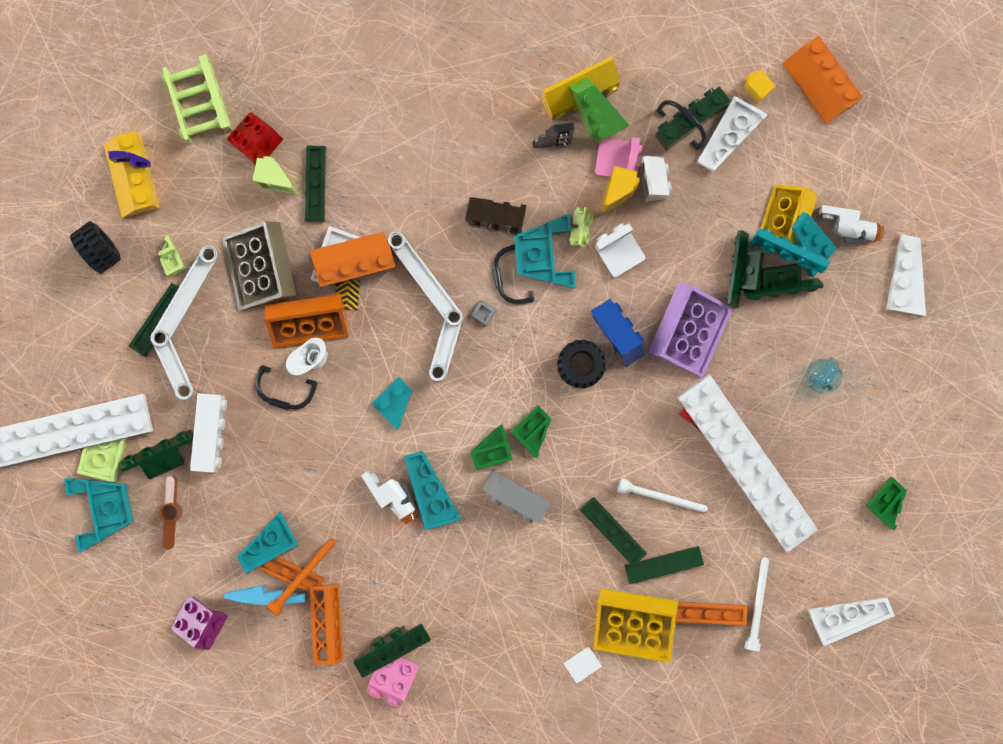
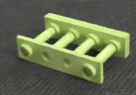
M206 54L199 56L201 63L198 66L171 74L166 67L162 68L164 73L162 80L164 85L168 86L181 127L178 129L180 137L189 145L193 144L191 135L218 127L225 133L233 131L211 60ZM200 73L205 75L206 81H204V84L179 92L176 91L175 81ZM205 91L207 93L210 92L212 99L209 102L182 110L180 99ZM211 109L213 111L216 110L217 117H215V120L188 128L185 117Z

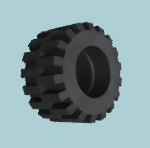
M91 221L70 235L71 242L78 254L93 270L100 274L121 260L120 253L111 239L97 224Z
M575 340L567 344L560 352L557 360L558 373L566 384L574 388L582 389L595 385L603 377L606 370L605 354L592 341ZM585 353L592 359L593 367L587 375L580 376L571 370L570 361L575 354Z

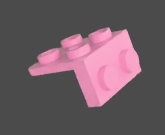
M632 137L631 142L610 138L600 141L595 174L610 177L614 166L637 171L638 175L640 164L636 163L637 156H641L642 145L639 144L640 138Z
M400 657L376 670L366 691L374 698L386 700L390 706L401 707L419 667Z

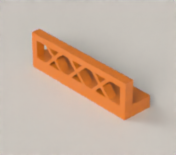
M339 583L309 586L314 665H335L343 661ZM316 590H324V599L321 602L316 598ZM319 609L325 613V619L322 622L317 617ZM321 628L326 632V639L324 641L318 637V631ZM322 648L327 652L328 660H320L319 651Z

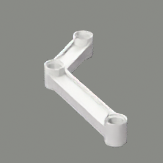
M393 232L388 237L391 249L445 319L429 370L430 377L434 381L440 382L447 376L463 322V315L404 235L400 232ZM396 237L402 239V243L399 246L392 244L393 239ZM452 313H457L460 319L458 322L453 323L449 321V316ZM435 368L443 369L444 373L441 378L433 376Z
M204 246L200 250L196 260L151 334V341L174 389L175 395L182 400L191 398L194 394V389L171 338L218 259V253L212 246ZM208 250L214 252V257L211 260L204 258V253ZM159 333H163L166 336L165 341L161 344H158L155 340L156 335ZM184 385L190 389V393L186 397L181 396L179 393L180 387Z

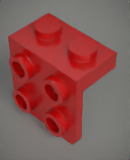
M252 112L244 117L242 122L227 138L230 144L255 165L257 158L269 157L284 140L271 126Z

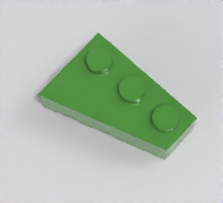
M585 78L570 86L588 136L595 143L630 126L589 79Z

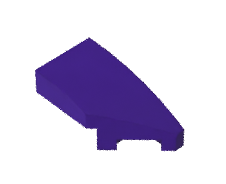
M108 151V157L114 163L130 162V166L134 169L151 167L149 160L126 151Z

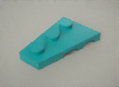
M803 212L791 228L797 245L806 247L809 252L823 255L828 260L837 249L808 213ZM810 269L807 270L808 275L813 278L818 273Z
M281 512L237 556L246 575L299 546Z

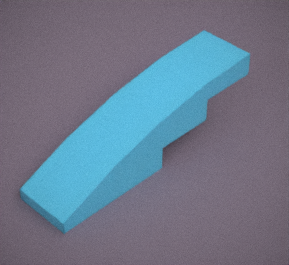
M263 584L229 591L223 594L225 599L242 603L268 605L270 601L277 600L286 588L267 592L266 585ZM306 592L292 594L283 605L305 602L307 600Z

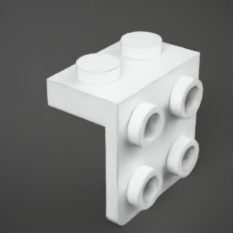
M623 223L618 225L610 235H607V233L597 238L598 242L594 246L613 277H618L645 260L644 253L631 234L633 229L629 223L625 226Z

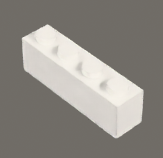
M197 394L190 471L214 473L218 472V469L221 468L222 458L219 457L220 449L223 448L224 442L223 438H221V432L225 428L223 411L227 409V400H225L223 395Z

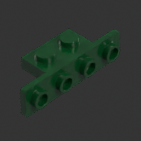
M738 230L735 237L732 273L729 276L730 287L726 295L727 305L733 308L739 307L741 290L759 291L764 258L763 252L747 251L749 234L743 230Z
M794 263L762 268V286L759 287V291L744 290V294L750 300H759L761 297H778L780 294H797L799 291L813 292L823 288V283L819 278L801 280V266Z
M192 430L182 431L173 438L161 440L157 445L143 448L139 453L125 456L121 460V472L140 465L147 478L152 479L183 465L184 459L177 448L193 441Z
M419 624L408 631L405 626L395 627L389 631V634L375 638L370 644V652L355 659L354 665L361 677H365L431 640L423 624Z

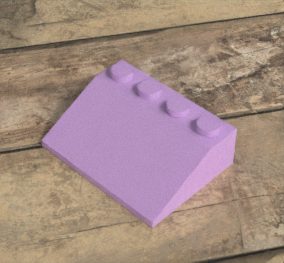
M678 283L648 353L703 378L733 308L692 285Z

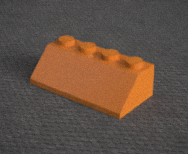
M820 36L805 44L783 62L787 71L825 124L831 122L863 98Z
M384 231L309 251L319 288L395 268L392 252Z
M341 294L265 305L264 320L273 349L301 345L311 338H320L323 341L349 337L346 312Z

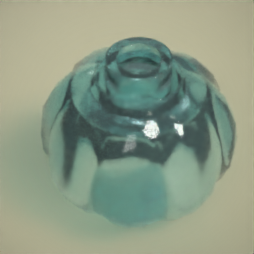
M833 358L814 360L807 368L809 386L818 393H823V391L832 392L838 389L843 378L842 371L838 367L839 362Z

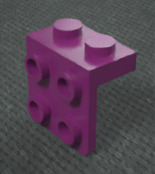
M188 596L172 625V630L192 647L210 650L228 615L224 612L210 610L194 596Z

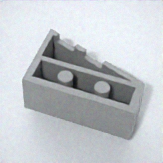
M495 470L491 471L482 487V490L491 496L490 500L499 506L501 503L507 505L506 509L515 515L517 512L523 514L522 518L530 523L535 521L540 524L551 505L547 500L520 486L511 479L504 477Z

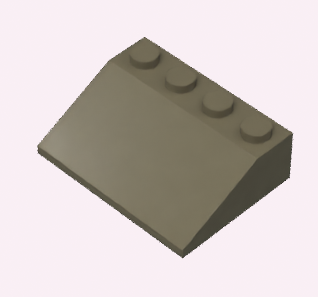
M264 221L222 237L239 311L280 302L297 296L280 222Z

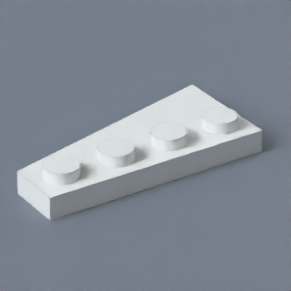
M734 96L699 157L697 164L714 172L768 114Z
M907 235L899 236L886 310L922 317L926 316L920 238Z
M886 597L807 609L823 646L895 616Z

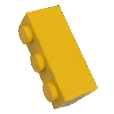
M614 166L609 177L601 215L607 214L627 202L629 197H633L640 179L636 178L637 171Z
M774 184L760 229L770 230L773 235L779 238H787L790 240V243L798 246L791 227L803 212L812 216L818 195L807 187Z

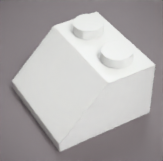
M644 156L639 165L644 202L667 199L669 193H672L671 182H667V174H669L668 163H665L662 157Z

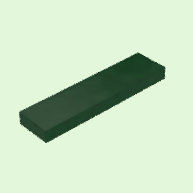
M307 145L305 222H325L326 146Z
M173 283L170 284L129 344L130 348L144 357L149 354L154 346L151 341V334L179 289L178 286ZM159 333V334L156 335V337H155L156 342H157V340L159 339V337L161 336L162 333Z
M594 497L580 510L633 567L647 554Z
M699 546L641 560L634 567L630 563L625 564L624 567L629 584L702 566L704 563Z

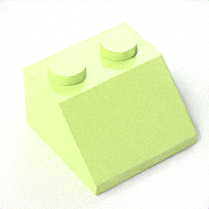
M264 156L263 159L257 158L252 181L259 188L297 195L298 191L274 158Z

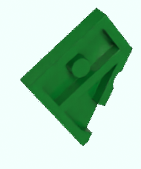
M536 405L510 432L537 458L551 418L539 405Z
M503 424L499 425L471 451L475 470L513 460Z
M889 477L865 506L891 530H895L897 527L895 524L898 513H901L902 501L907 490L894 478Z

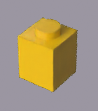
M759 70L757 73L753 71L745 78L747 82L743 86L757 103L762 101L776 87L762 70Z

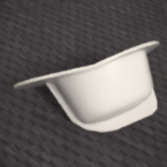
M311 338L294 350L286 361V368L290 374L296 376L303 375L310 370H317L323 367L328 356L325 342L320 338Z

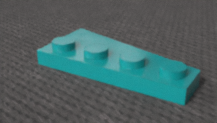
M759 228L747 246L753 249L755 246L763 248V252L769 255L777 253L781 259L786 261L796 260L799 266L821 274L830 264V261L826 260L823 255L813 254L806 247L796 246L790 243V240L787 238H779L767 229Z
M419 451L404 456L424 529L428 530L462 520L424 452Z

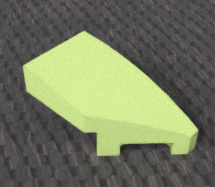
M167 235L164 238L165 243L162 251L160 250L158 255L161 257L160 262L166 275L171 278L186 270V267L171 238Z

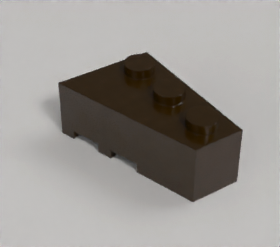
M470 197L465 222L469 223L468 226L480 228V226H485L490 231L498 232L500 229L505 230L506 234L516 236L517 233L522 232L527 205L521 204L520 207L511 206L509 202L501 204L489 199Z

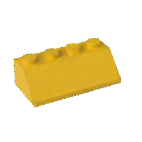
M612 56L543 90L541 101L551 120H560L566 117L568 112L572 110L574 112L578 111L570 86L585 78L589 79L603 95L606 93L610 95L618 90L620 78Z
M136 131L115 136L104 145L122 218L160 209L150 168L134 169L130 166V162L114 163L108 157V151H126L147 159L142 136Z

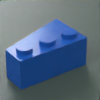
M608 299L591 310V313L605 337L614 346V351L618 352L623 359L624 366L628 367L645 356L642 343L644 339L639 332H634L630 319L623 317L620 305Z

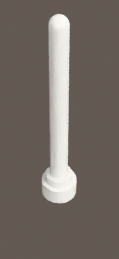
M621 478L618 484L617 493L625 495L632 492L703 513L708 510V507L703 504L632 485L628 479Z
M766 557L761 560L750 637L745 640L744 646L745 649L760 651L761 646L758 632L769 559Z

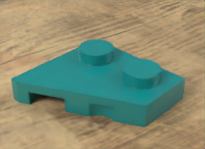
M398 377L371 404L398 430L413 390Z

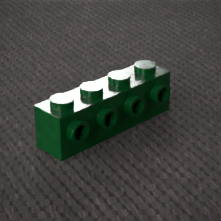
M720 86L715 90L713 87L703 94L704 98L700 101L695 99L688 105V110L698 118V122L701 125L724 110L731 102ZM680 112L673 116L674 119L671 122L665 121L662 123L655 135L666 151L698 129L695 124H691Z

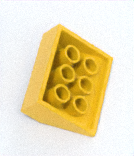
M601 588L597 605L593 650L670 663L679 601Z

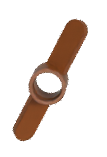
M169 476L166 480L165 504L159 510V516L163 521L162 547L167 550L174 547L176 521L182 516V508L176 503L178 481L175 476ZM168 506H173L176 509V517L174 519L167 518L165 514Z

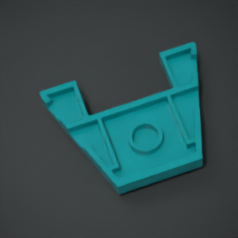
M570 214L563 215L560 218L514 236L517 275L572 289L576 288L575 270L555 272L551 234L571 232Z
M64 478L67 496L87 492L95 529L93 532L75 535L78 553L89 549L134 522L126 484Z

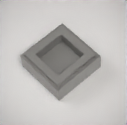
M480 300L470 317L487 327L497 310Z

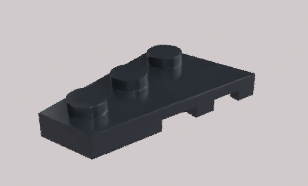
M573 122L551 126L545 131L546 134L538 136L539 139L532 141L533 149L557 146V148L567 147L568 144H571L574 133Z

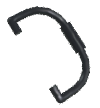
M665 100L660 103L656 111L663 118L667 115L662 110L663 107L671 105L680 110L679 112L691 124H695L701 133L702 139L699 144L695 140L691 144L697 150H700L706 142V132L698 122V118L685 106L682 107L672 100Z
M515 245L502 248L494 259V269H492L495 286L498 288L500 295L512 304L533 302V290L528 291L529 298L512 299L504 293L498 262L505 252L515 250Z
M263 365L260 366L255 386L262 400L268 402L271 406L284 410H297L304 408L310 403L317 387V382L310 379L306 380L307 384L312 385L310 393L301 404L290 405L288 402L266 397L261 390L260 383L263 371L271 372V368Z

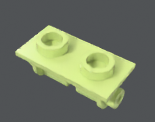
M577 207L576 211H574L572 225H578V229L571 228L569 238L571 246L580 245L586 248V244L590 240L589 227L593 222V214L587 207Z

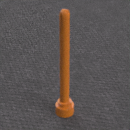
M329 539L277 600L269 602L266 606L269 611L277 617L281 614L284 607L283 604L335 545V540Z

